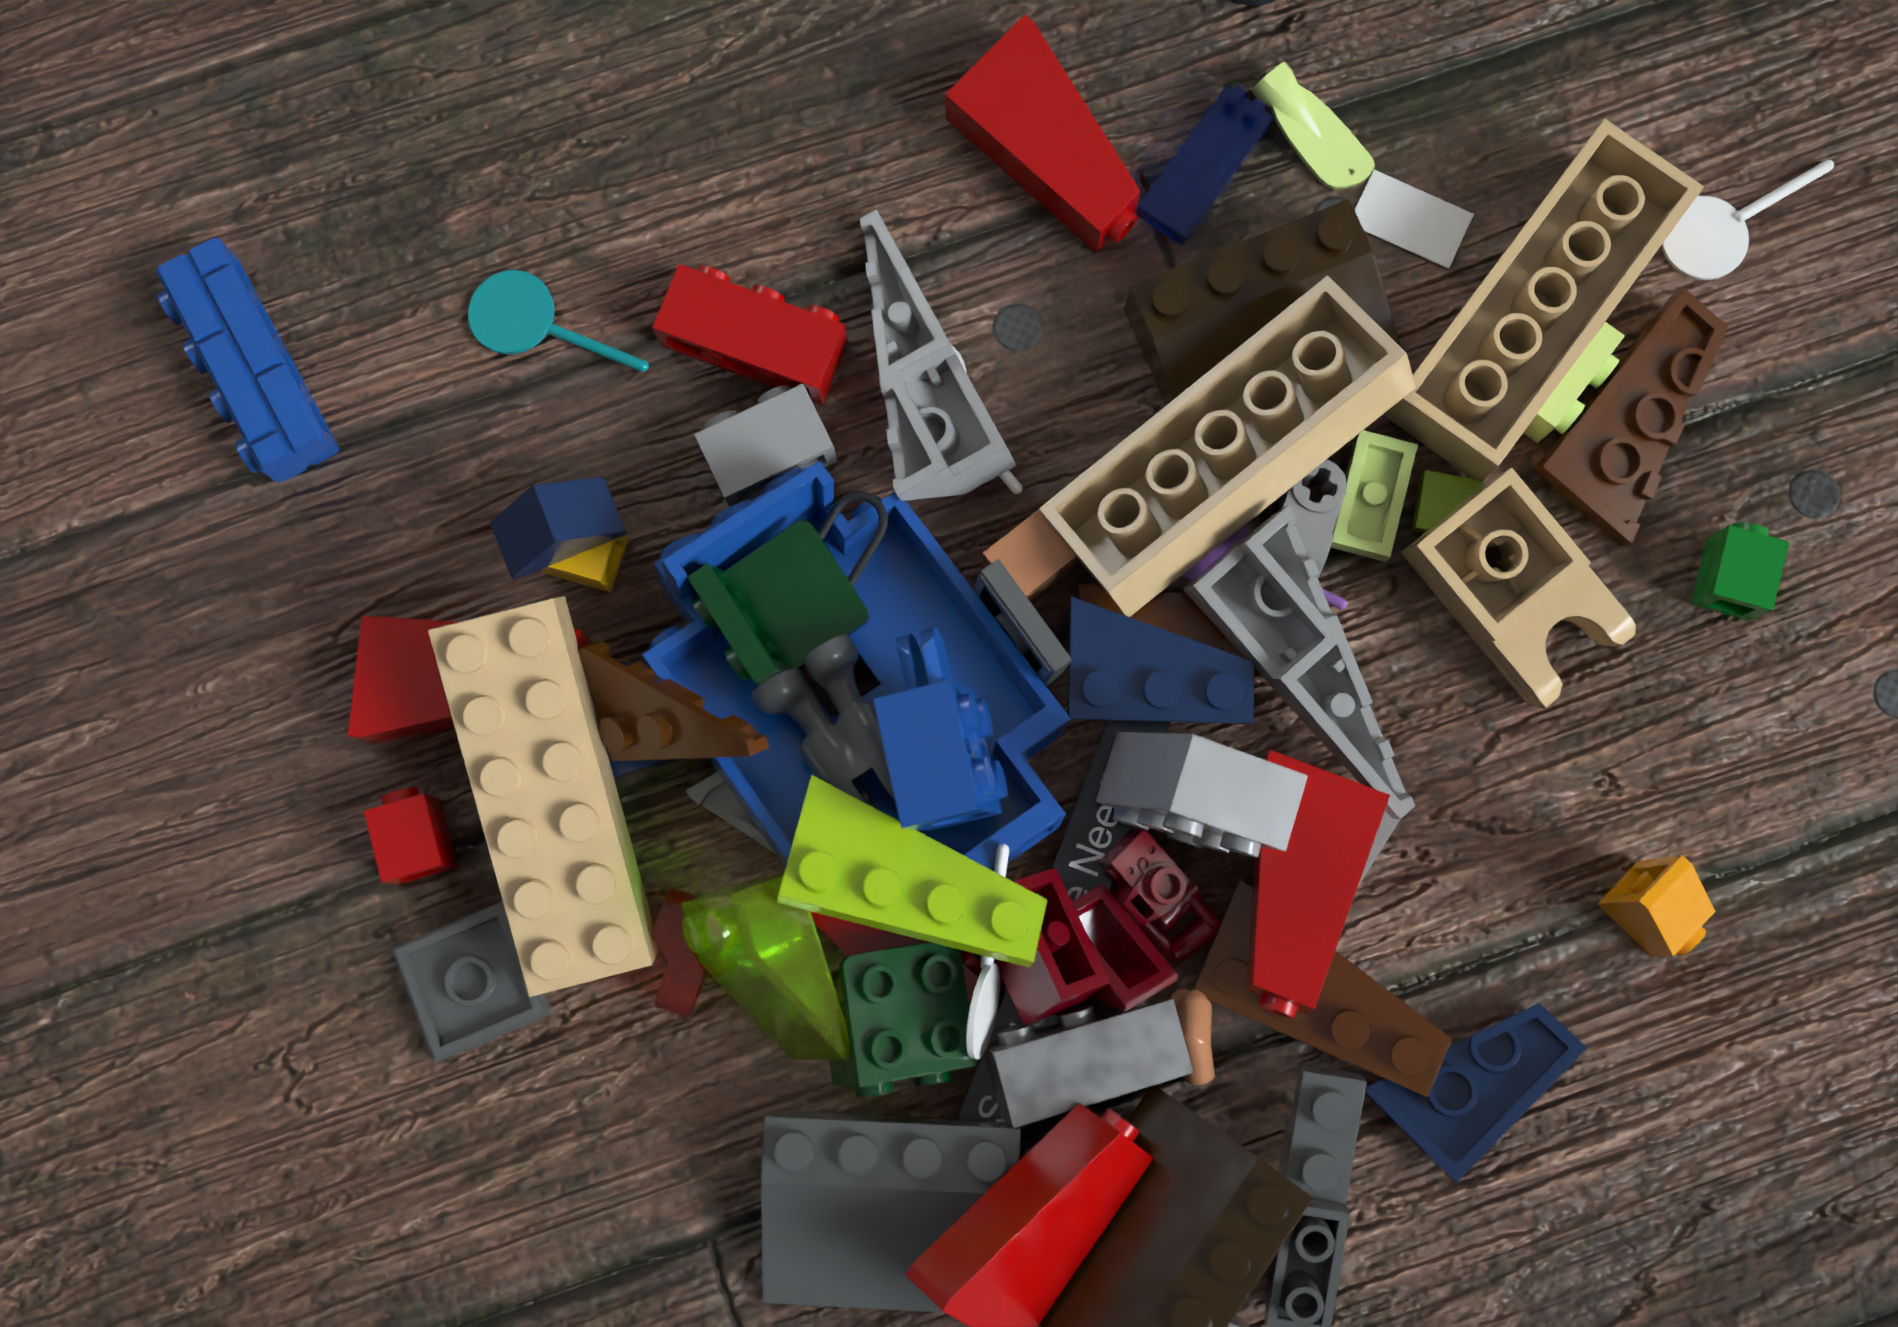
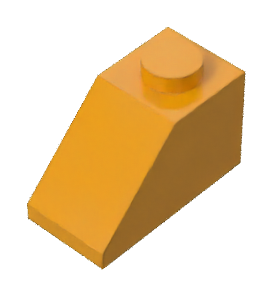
M1683 855L1637 861L1597 903L1650 956H1674L1675 954L1683 956L1687 954L1704 938L1706 930L1702 925L1715 913L1693 865Z

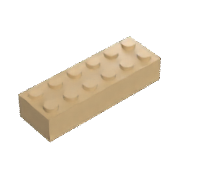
M1604 119L1413 373L1416 388L1386 411L1383 416L1464 474L1482 482L1501 464L1704 186Z
M1327 275L1039 509L1125 616L1130 617L1413 391L1416 386L1407 353Z
M565 596L428 630L529 997L653 965L660 947L607 750L599 734V721L578 651L579 646Z

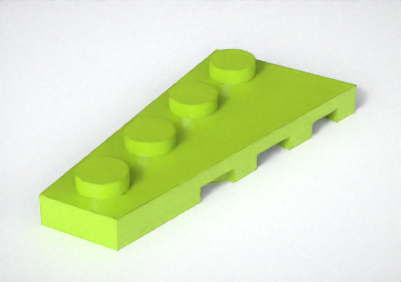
M811 775L777 903L1030 968L1036 954L1047 899L915 829L901 828L900 821Z

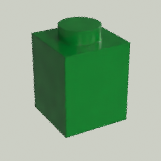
M1747 522L1733 523L1707 537L1690 605L1746 621L1773 611L1789 541L1768 536L1769 530L1767 528Z

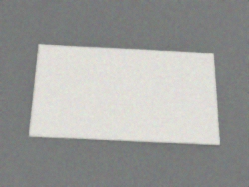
M1373 170L1355 208L1356 215L1365 232L1448 269L1474 215L1469 211L1377 170Z

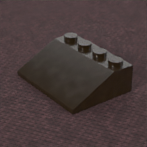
M1350 199L1129 287L1124 311L1166 405L1327 275L1400 346L1374 251Z
M1152 1085L1129 1116L1127 1122L1140 1131L1133 1143L1154 1159L1039 1324L1041 1327H1228L1314 1199L1253 1153L1163 1090Z

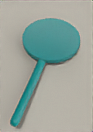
M507 270L496 273L479 285L470 300L468 321L471 331L484 347L493 352L508 355L522 353L535 347L549 334L641 372L647 371L649 367L648 362L553 324L554 301L552 295L539 278L528 272Z

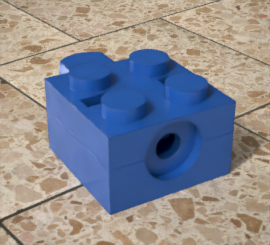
M936 627L921 632L923 656L919 644L912 633L897 637L896 647L906 691L873 699L901 828L932 831L1003 814L999 799L1007 797V785L1000 762L998 760L991 761L985 737L993 735V723L986 700L984 698L976 699L974 691L953 682L945 644Z

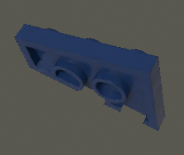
M1538 1003L1450 1046L1428 1097L1385 1078L1366 1087L1365 1095L1453 1183H1457L1575 1062L1587 1047L1547 1009Z

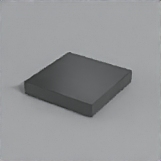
M997 559L980 571L973 590L1046 687L1051 689L1072 659L1004 565Z
M503 901L391 948L433 1063L442 1062L553 1015L546 993L529 997Z

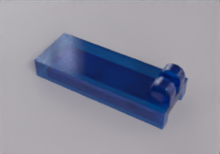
M1227 85L1137 207V216L1182 246L1185 245L1262 139L1274 116L1265 111L1266 104L1258 98H1255L1253 102L1245 98L1247 91L1238 85L1234 89Z

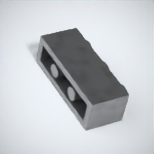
M1159 994L1150 996L1127 1011L1110 1007L1094 1012L1092 1005H1083L1056 1014L1057 1024L1034 1030L1033 1023L1026 1026L1021 1023L1001 1029L996 1032L998 1041L988 1044L984 1053L1001 1118L1013 1128L1071 1111L1079 1103L1083 1106L1091 1105L1193 1073L1174 1000Z

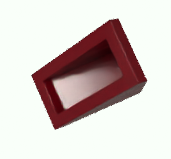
M1104 884L1072 901L1111 982L1089 996V998L1122 1011H1127L1177 981L1178 974Z

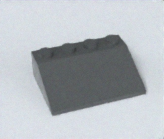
M773 1110L765 1116L761 1175L763 1303L943 1312L905 1276V1273L916 1259L1020 1160L1021 1126L1013 1128L1008 1123L1002 1121L958 1120V1118Z

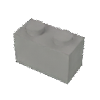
M800 384L792 389L788 385L773 388L759 397L758 405L738 414L735 410L722 412L710 418L704 424V430L694 434L729 507L745 500H754L761 495V490L770 480L794 468H808L818 461L824 467L838 462L834 446L804 384Z

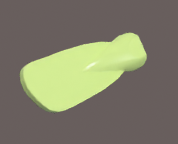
M1286 62L1280 63L1252 89L1251 92L1258 101L1271 108L1275 121L1290 146L1325 187L1334 190L1353 187L1362 183L1372 173L1375 167L1372 156L1329 107L1313 93L1298 85L1293 71Z

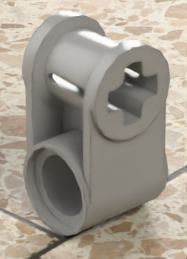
M1325 460L1286 491L1278 508L1279 511L1289 505L1295 512L1298 519L1296 527L1308 556L1314 558L1319 573L1323 569L1332 544L1333 529L1347 488L1343 471L1338 465L1329 460ZM1311 480L1321 483L1320 493L1324 496L1318 503L1309 500L1310 489L1307 488V485Z

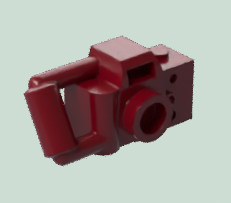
M1131 828L1098 861L1105 869V874L1119 885L1114 895L1115 899L1170 960H1185L1218 935V929L1221 926L1219 917L1201 898L1202 893L1198 887L1186 877L1145 829ZM1131 900L1140 909L1139 911L1132 905ZM1191 909L1199 919L1173 938H1170L1164 930L1169 931Z

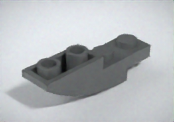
M1300 1064L1291 1118L1286 1117L1278 1172L1314 1199L1268 1266L1264 1320L1266 1326L1331 1327L1350 1218V1211L1346 1201L1367 1083L1363 1074Z

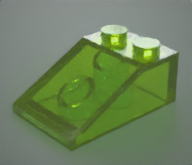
M784 873L748 879L682 903L686 916L682 921V929L689 948L698 954L700 963L791 1059L847 1060L851 1058L847 1025L811 912L777 903Z

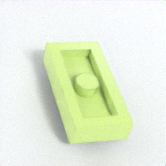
M1605 322L1523 433L1536 443H1539L1553 429L1563 434L1585 407L1577 398L1589 384L1597 389L1618 364L1619 360L1611 354L1625 335Z
M1365 430L1355 436L1345 474L1347 482L1346 494L1333 529L1334 536L1331 548L1386 562L1391 557L1418 444Z

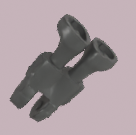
M844 634L824 642L803 659V664L813 680L823 687L840 713L835 725H832L816 696L812 683L804 670L800 668L789 669L769 678L752 692L751 698L757 709L762 713L770 715L784 713L801 726L807 737L803 740L800 752L817 778L879 810L860 775L873 768L894 801L895 797L874 701L863 702L859 694L853 673L857 661V647L849 635Z

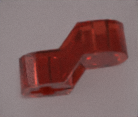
M672 887L663 902L652 930V939L657 941L669 962L656 996L655 1007L689 1019L701 994L709 966L703 964L692 944L705 908L706 899Z

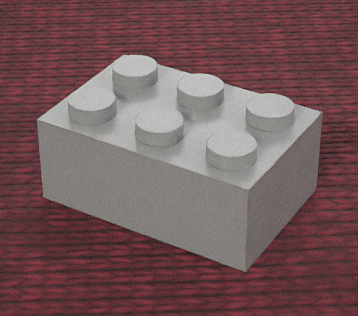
M1117 732L1095 802L1114 808L1113 820L1139 829L1149 830V828L1168 833L1167 838L1175 842L1202 849L1204 846L1224 853L1233 851L1258 858L1260 848L1286 851L1308 775L1195 734Z

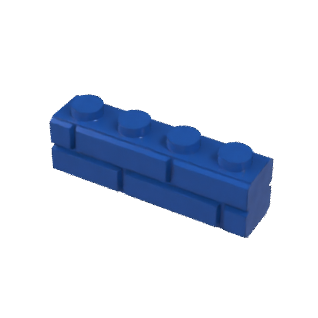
M211 238L190 249L189 254L179 255L158 266L155 272L165 289L157 294L159 303L175 325L183 323L191 339L183 343V348L192 364L201 374L209 372L216 386V389L209 392V397L223 420L228 424L234 421L243 438L235 442V446L246 466L253 473L261 471L278 483L285 482L307 470L308 466L316 465L337 454L340 448L237 255L219 238Z

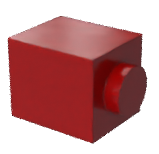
M416 787L406 788L383 795L381 797L382 806L364 811L381 883L400 885L458 868L440 798L424 793L419 794V790Z

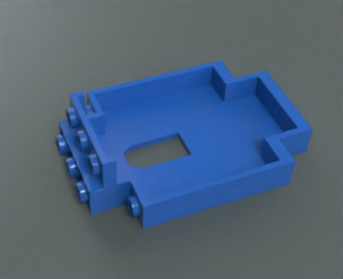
M820 461L808 468H794L787 473L776 476L763 487L761 495L754 500H745L724 509L712 520L710 528L700 534L693 533L679 538L662 551L660 559L654 562L659 585L688 625L683 629L679 626H674L663 631L649 644L650 650L642 654L645 665L653 669L657 676L662 679H671L703 697V709L720 719L735 715L750 723L758 733L766 735L769 748L755 755L708 759L785 868L811 775L816 777L800 752L803 740L807 737V734L788 715L784 713L770 715L762 713L757 709L751 694L760 684L755 683L752 678L744 681L735 672L724 653V650L731 646L719 626L714 629L709 628L695 610L691 598L698 593L687 577L707 563L723 571L727 570L797 521H808L818 531L834 505V479ZM896 492L882 500L879 496H875L885 507L888 526L884 537L853 586L869 610V620L863 627L849 635V637L857 647L858 657L879 686L861 698L863 702L869 700L873 702L875 698L906 691L896 647L897 637L912 633L919 644L923 656L921 632L934 627L939 630L945 644L953 682L974 691L976 699L984 698L987 702L993 723V735L985 737L990 760H998L1002 766L1007 785V797L999 799L1003 814L932 831H917L993 871L996 849L999 844H1006L1009 847L1008 863H1010L1060 827L1066 813L1027 761L1065 734L1071 718L908 503L901 501ZM863 502L851 514V520L848 522L840 512L823 539L847 578L874 536L879 524L877 511L868 502ZM821 704L832 725H835L840 713L831 717ZM871 768L860 775L879 810L900 821L896 802L883 786L874 769Z

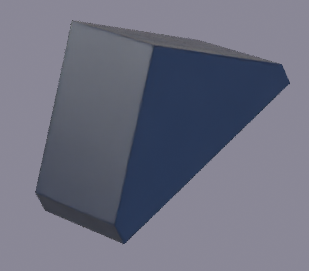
M604 477L532 485L490 522L507 569L513 580L627 535Z

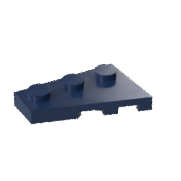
M1071 596L1069 606V656L1072 661L1068 665L1067 712L1071 720L1221 724L1253 723V661Z

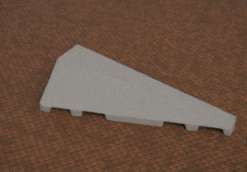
M876 209L860 218V225L865 237L868 261L865 265L872 292L874 310H871L880 385L887 411L889 429H886L888 445L892 451L895 475L893 488L901 501L963 495L1017 465Z
M1287 505L1225 551L1184 587L1183 591L1246 659L1254 662V668L1360 784L1390 795L1385 811L1393 819H1402L1415 807L1412 796L1405 792L1392 757L1395 755L1389 740L1382 736L1370 706L1373 702L1337 614L1331 612L1317 578L1320 573L1314 558L1308 556L1298 532L1296 514Z

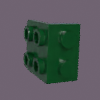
M805 520L795 522L725 571L707 563L687 577L698 593L691 598L695 610L709 628L714 629L719 626L731 645L724 650L725 656L735 672L744 681L752 678L755 683L762 684L783 671L794 668L801 669L805 666L803 659L812 650L834 637L844 634L851 635L863 627L870 617L868 608L815 527Z
M930 942L848 955L841 960L839 973L851 1056L829 1060L833 1085L855 1087L856 1097L874 1096L893 1092V1081L913 1078L915 1086L938 1084L951 1080L950 1070L977 1066V1059L970 1058L967 1052L966 1038L969 1004L961 950Z

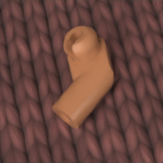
M1180 988L1174 991L1169 998L1174 1000L1193 1073L1185 1075L1184 1079L1192 1085L1207 1084L1215 1078L1211 1049L1212 1005L1202 992L1195 989L1190 991Z

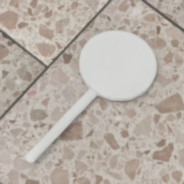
M1823 161L1739 211L1719 198L1697 196L1662 243L1661 249L1665 258L1675 270L1692 279L1714 280L1728 275L1742 262L1747 253L1749 235L1745 220L1831 171L1834 167L1833 161Z
M999 844L996 849L993 871L1006 877L1009 847L1006 844ZM981 956L980 965L982 971L974 989L967 1024L968 1056L973 1059H980L987 1049L999 1003V967L997 964H994V958Z

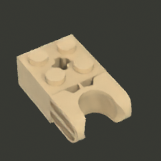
M1513 468L1492 477L1400 552L1513 689L1528 704L1535 707L1547 708L1558 699L1561 692L1562 682L1549 663L1545 645L1549 631L1557 622L1564 620L1575 624L1598 645L1623 646L1635 636L1636 625L1631 616L1588 566L1591 563ZM1493 547L1499 550L1502 558L1497 560L1496 563L1501 569L1489 566L1486 561L1485 550Z

